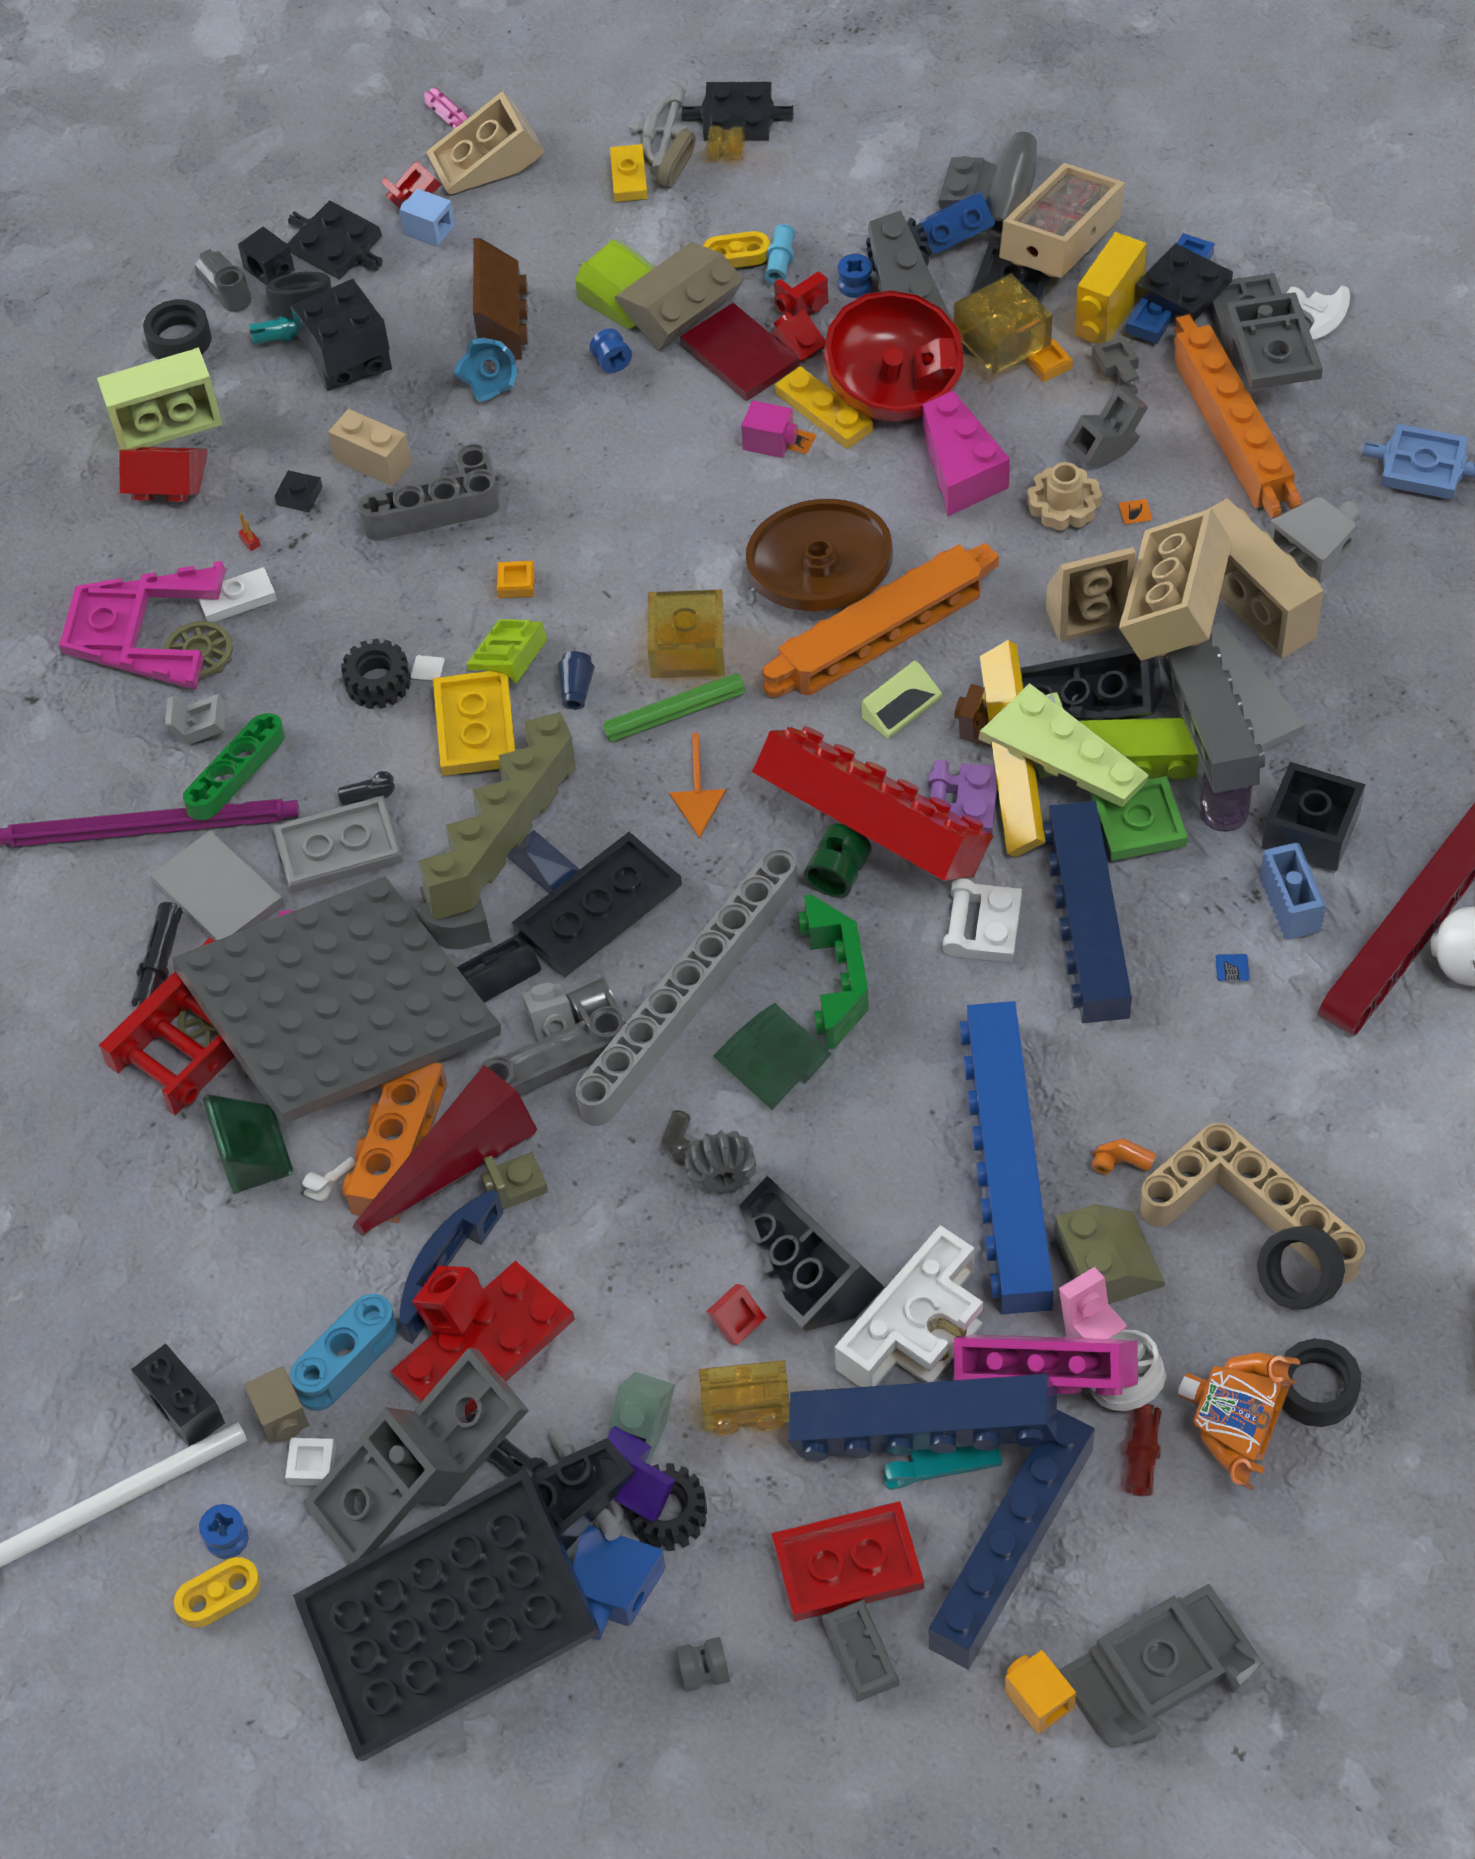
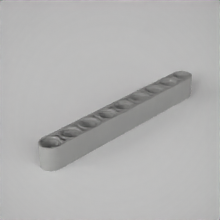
M775 848L768 851L759 860L581 1077L576 1085L575 1094L579 1115L586 1124L601 1126L608 1123L793 896L798 887L797 864L793 853L783 848ZM687 983H694V985L685 986ZM665 1011H671V1012H672V1013H669V1014H660V1013L665 1012ZM641 1040H649L648 1042H645V1043H637L638 1041H641ZM617 1069H626L622 1072H613ZM593 1098H601V1100L597 1102L589 1101Z

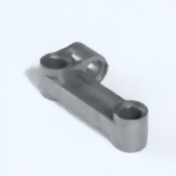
M601 978L566 994L567 998L571 1000L572 1006L580 1020L579 1023L506 1056L489 1057L482 1062L479 1070L483 1065L487 1066L514 1087L519 1095L594 1062L625 1025L624 1015L615 1002L608 984ZM609 1030L614 1031V1032L609 1033V1034H604V1033H603V1032L609 1031Z

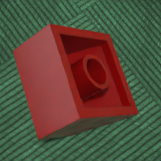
M134 447L119 450L120 493L131 494V500L139 501L153 500V494L166 495V501H188V495L199 493L207 460V448Z

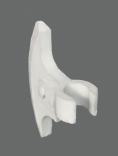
M1341 285L1338 291L1332 295H1323L1315 291L1310 298H1307L1305 293L1296 287H1290L1287 293L1296 292L1304 316L1312 322V327L1309 331L1313 341L1335 330L1344 319L1349 307L1350 292L1346 286Z

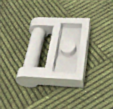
M965 878L955 879L952 882L950 892L954 899L949 932L943 939V952L954 957L1013 963L1022 889L974 884L971 880ZM969 902L980 903L975 940L964 937Z

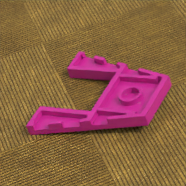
M213 562V567L196 570L194 566L177 568V573L158 577L156 572L142 574L140 580L123 582L122 578L75 586L59 643L63 654L183 687L197 689L204 661L200 650L136 648L149 597L219 599L226 572L223 562Z

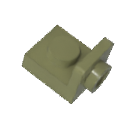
M533 1152L499 1165L495 1164L492 1155L484 1158L487 1173L481 1175L486 1192L494 1190L499 1193L503 1210L548 1193L547 1183Z

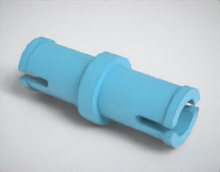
M780 224L775 227L772 244L766 253L768 265L764 278L767 283L773 286L774 282L778 279L786 281L788 265L792 263L794 257L792 245L795 238V230L788 224Z

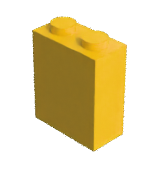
M1117 232L1113 234L1077 285L1075 336L1096 344L1113 338L1141 297L1135 294L1136 283L1145 274L1147 243Z

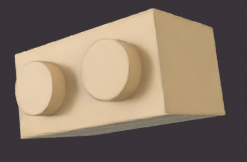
M348 409L328 431L335 461L388 485L393 486L412 463L405 433L351 409Z

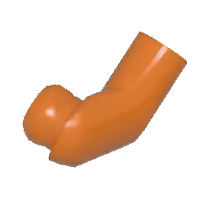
M1121 1138L1099 1145L1093 1152L1092 1167L1097 1173L1106 1175L1114 1169V1165L1127 1162L1147 1172L1155 1160L1156 1153Z

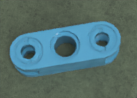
M367 1294L357 1299L296 1360L291 1368L290 1377L293 1387L296 1389L297 1397L303 1407L311 1411H321L329 1408L393 1344L398 1335V1326L391 1303L386 1297L380 1294ZM343 1349H353L348 1355L337 1356L338 1352Z

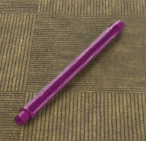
M282 798L249 801L241 804L228 803L216 815L206 820L192 819L188 816L185 808L8 824L7 828H0V845L9 844L10 847L48 844L49 842L57 841L70 842L133 836L143 833L235 826L236 824L284 821L285 818L299 817L298 800L283 801Z

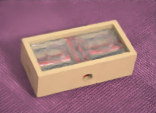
M1063 163L1003 221L999 257L1012 261L1017 266H1027L1041 271L1047 276L1062 278L1120 219L1125 182Z

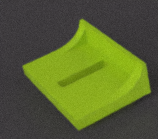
M499 619L467 662L468 670L501 672L509 676L514 683H517L548 640L543 622Z

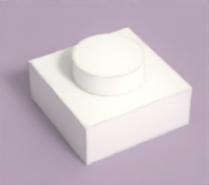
M290 1438L285 1475L287 1484L318 1486L334 1467L336 1451L334 1439Z

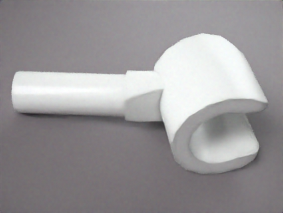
M349 1157L324 1177L312 1171L309 1172L302 1182V1185L307 1188L304 1191V1195L316 1201L327 1200L331 1194L333 1184L356 1165L355 1160Z

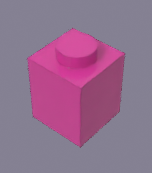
M752 400L741 425L743 450L784 458L788 445H794L798 433V425L793 423V408Z

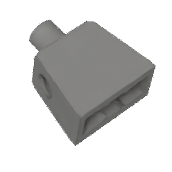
M1316 497L1272 520L1270 536L1284 553L1290 554L1296 560L1298 566L1309 577H1313L1319 583H1322L1353 549L1357 530L1355 521L1360 518V511L1351 501H1345L1336 508L1323 497Z

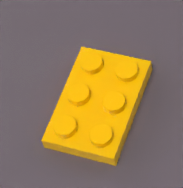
M485 671L433 678L442 776L500 769L499 755L516 751L508 676L497 671Z

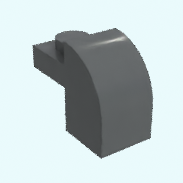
M1116 386L1100 415H1081L1065 445L1086 466L1108 465L1125 455L1138 441L1140 436L1135 432V429L1148 406L1127 386Z
M420 887L423 903L417 905L420 921L439 946L447 949H466L491 942L481 899L472 910L434 920L425 899L423 887Z

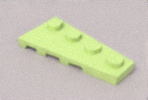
M1030 683L979 733V740L990 745L992 742H995L1009 749V754L1021 760L1024 757L1043 765V770L1057 777L1059 774L1077 781L1078 787L1120 807H1123L1147 783L1149 777L1146 772Z

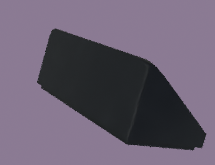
M514 935L461 964L457 969L485 1003L539 973L541 965L533 947L519 935Z

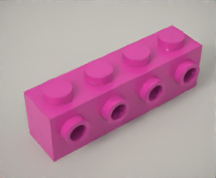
M984 1334L955 1337L954 1380L1048 1374L1057 1393H1081V1387L1096 1388V1395H1123V1388L1138 1385L1137 1340Z

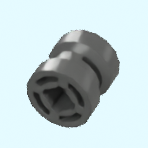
M720 1637L708 1639L703 1646L692 1647L689 1644L676 1647L685 1692L697 1690L702 1683L710 1681L716 1685L730 1682ZM705 1654L709 1673L704 1671L701 1655Z

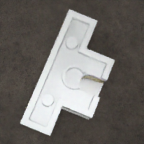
M940 1225L835 1346L836 1370L859 1387L877 1386L897 1363L921 1381L935 1382L954 1360V1338L976 1334L983 1325V1322L976 1318L983 1310V1301L961 1287L974 1272V1247Z

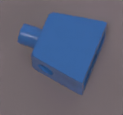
M591 1525L580 1535L573 1568L601 1631L600 1634L591 1639H601L608 1620L625 1626L632 1624L666 1568L663 1549L621 1535L617 1539L609 1541L605 1538L600 1528Z

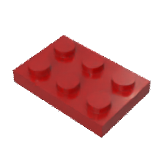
M901 1501L771 1533L794 1622L831 1613L861 1600H864L865 1604L924 1589V1579Z

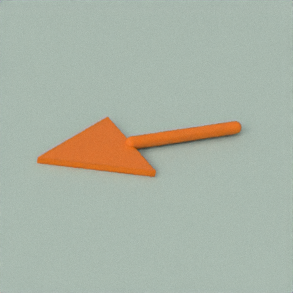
M694 732L692 734L694 791L669 792V795L700 839L725 795L726 789L701 790L699 733Z

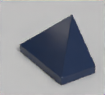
M535 830L525 837L518 848L513 847L507 855L508 859L547 893L553 891L580 870Z

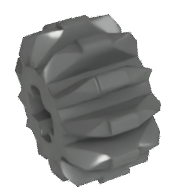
M720 1130L714 1135L705 1133L704 1139L692 1141L691 1148L685 1151V1165L688 1178L692 1182L693 1188L701 1189L703 1194H710L715 1191L722 1195L724 1191L728 1190L736 1192L738 1186L750 1184V1178L756 1174V1160L753 1147L749 1143L748 1137L740 1136L738 1131L724 1134Z

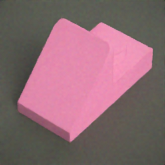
M1095 1267L1059 1288L1067 1338L1109 1339L1127 1328L1126 1323L1108 1304L1105 1277Z

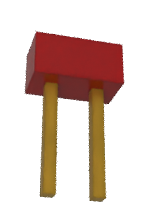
M240 513L239 517L243 529L238 531L239 537L247 548L253 551L261 546L259 539L251 531L249 521L245 520L244 522L243 514Z

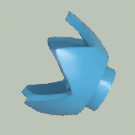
M478 338L468 342L466 354L458 361L453 373L461 381L470 384L475 398L482 402L492 399L500 392L512 389L517 376V367L513 353L505 344L492 339ZM487 360L495 362V372H489L486 369L485 363Z

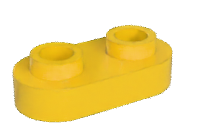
M749 231L713 236L707 239L703 246L722 253L731 265L737 268L759 265L767 261L766 253L770 246V240L762 232Z
M233 1557L187 1581L179 1587L174 1596V1609L179 1619L189 1627L201 1628L249 1603L257 1596L261 1588V1578L258 1570L249 1559ZM236 1581H246L243 1588L238 1590L232 1589ZM196 1603H206L203 1610L199 1612L192 1611Z

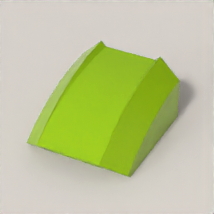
M610 239L607 245L587 262L582 263L575 278L577 299L629 330L636 324L614 298L655 267L622 241Z

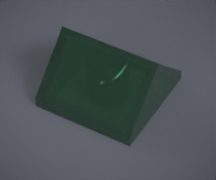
M209 1094L204 1096L202 1100L233 1194L291 1175L293 1167L276 1114L269 1105Z

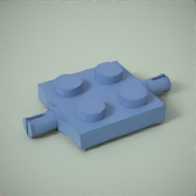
M1396 424L1394 435L1387 445L1367 441L1364 444L1362 456L1383 459L1384 472L1381 486L1453 500L1457 484L1463 475L1475 477V462L1467 461L1465 452L1469 437Z

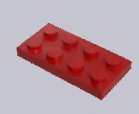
M515 1260L484 1288L489 1298L463 1334L434 1332L391 1370L392 1377L418 1403H421L466 1350L473 1348L481 1352L506 1382L575 1320L573 1311ZM471 1399L465 1406V1418L477 1408V1403L474 1399Z

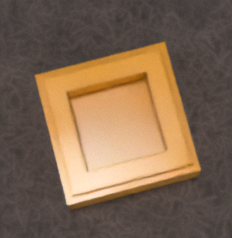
M1055 339L1030 349L1024 354V361L1042 382L1073 369V359Z
M534 560L498 562V598L534 597Z

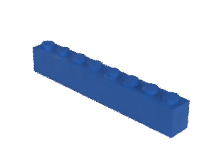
M1016 1001L967 1005V1021L959 1022L960 1039L962 1046L969 1045L970 1055L964 1056L965 1080H973L974 1090L968 1091V1106L970 1116L977 1115L979 1125L972 1126L974 1151H982L983 1162H976L978 1187H986L987 1198L981 1199L982 1223L990 1224L992 1233L991 1236H985L987 1261H995L996 1273L989 1275L991 1298L1000 1299L1001 1314L1051 1311L1054 1290Z

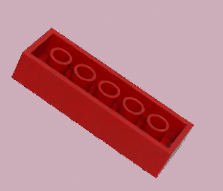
M804 726L802 730L787 727L786 730H770L752 773L943 881L975 876L993 838L991 833L982 829L984 824L969 815H962V817L950 811L951 805L939 798L930 797L927 799L918 794L919 787L903 779H898L897 781L886 776L887 770L884 767L870 761H866L864 764L854 758L856 753L853 750L840 744H834V746L823 741L824 735L813 728Z

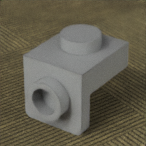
M216 694L191 705H186L176 695L171 696L167 700L165 726L187 745L224 732L227 702Z
M560 982L555 984H539L533 987L531 991L522 993L525 1008L533 1023L537 1041L575 1025L569 1000Z

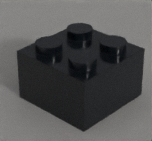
M353 278L291 305L297 336L328 378L390 350L384 319Z
M1290 762L1265 820L1261 848L1267 850L1299 843L1308 863L1337 871L1361 812L1366 784Z

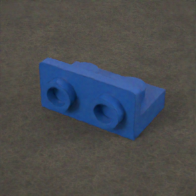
M982 190L920 220V224L923 226L924 232L926 231L928 243L934 254L995 225Z

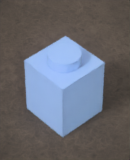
M418 188L409 199L402 203L399 209L404 234L437 247L455 227L451 201Z

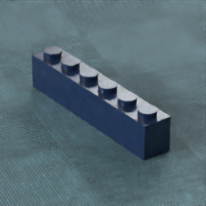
M1096 801L1049 805V821L1043 822L1044 845L1051 844L1052 853H1048L1047 859L1050 877L1057 876L1058 885L1053 886L1055 909L1062 908L1064 918H1059V934L1061 942L1068 941L1069 951H1064L1066 974L1074 975L1075 984L1070 985L1072 1008L1080 1009L1082 1023L1130 1019L1132 994Z
M1048 1374L790 1392L788 1442L800 1457L809 1461H823L830 1455L866 1458L870 1456V1453L888 1452L892 1455L905 1456L912 1454L913 1450L930 1449L938 1453H949L955 1451L956 1447L974 1446L980 1450H994L1000 1444L1015 1443L1023 1447H1038L1046 1441H1057V1390Z
M1057 1409V1441H1046L1041 1446L1032 1448L928 1629L930 1650L967 1670L970 1669L1090 1457L1094 1444V1427Z

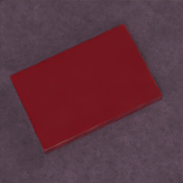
M734 302L680 336L681 345L745 401L753 398L800 367V358Z

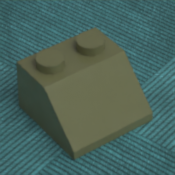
M1093 1204L1056 1216L1054 1242L1071 1281L1095 1267L1105 1277L1108 1304L1165 1286V1281L1132 1211Z

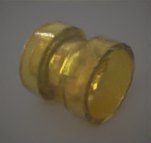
M710 126L708 134L709 159L720 160L723 156H728L732 160H743L745 146L744 127L733 126L730 130H726L721 126Z

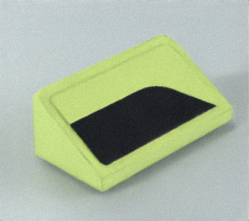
M915 660L862 701V718L889 739L941 699L942 692L924 668Z

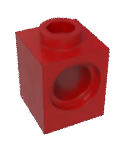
M438 1266L412 1303L431 1332L463 1334L489 1297L480 1285L477 1275L470 1267Z

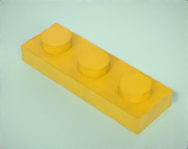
M801 366L775 384V394L846 449H849L873 431V421L847 406L838 394Z

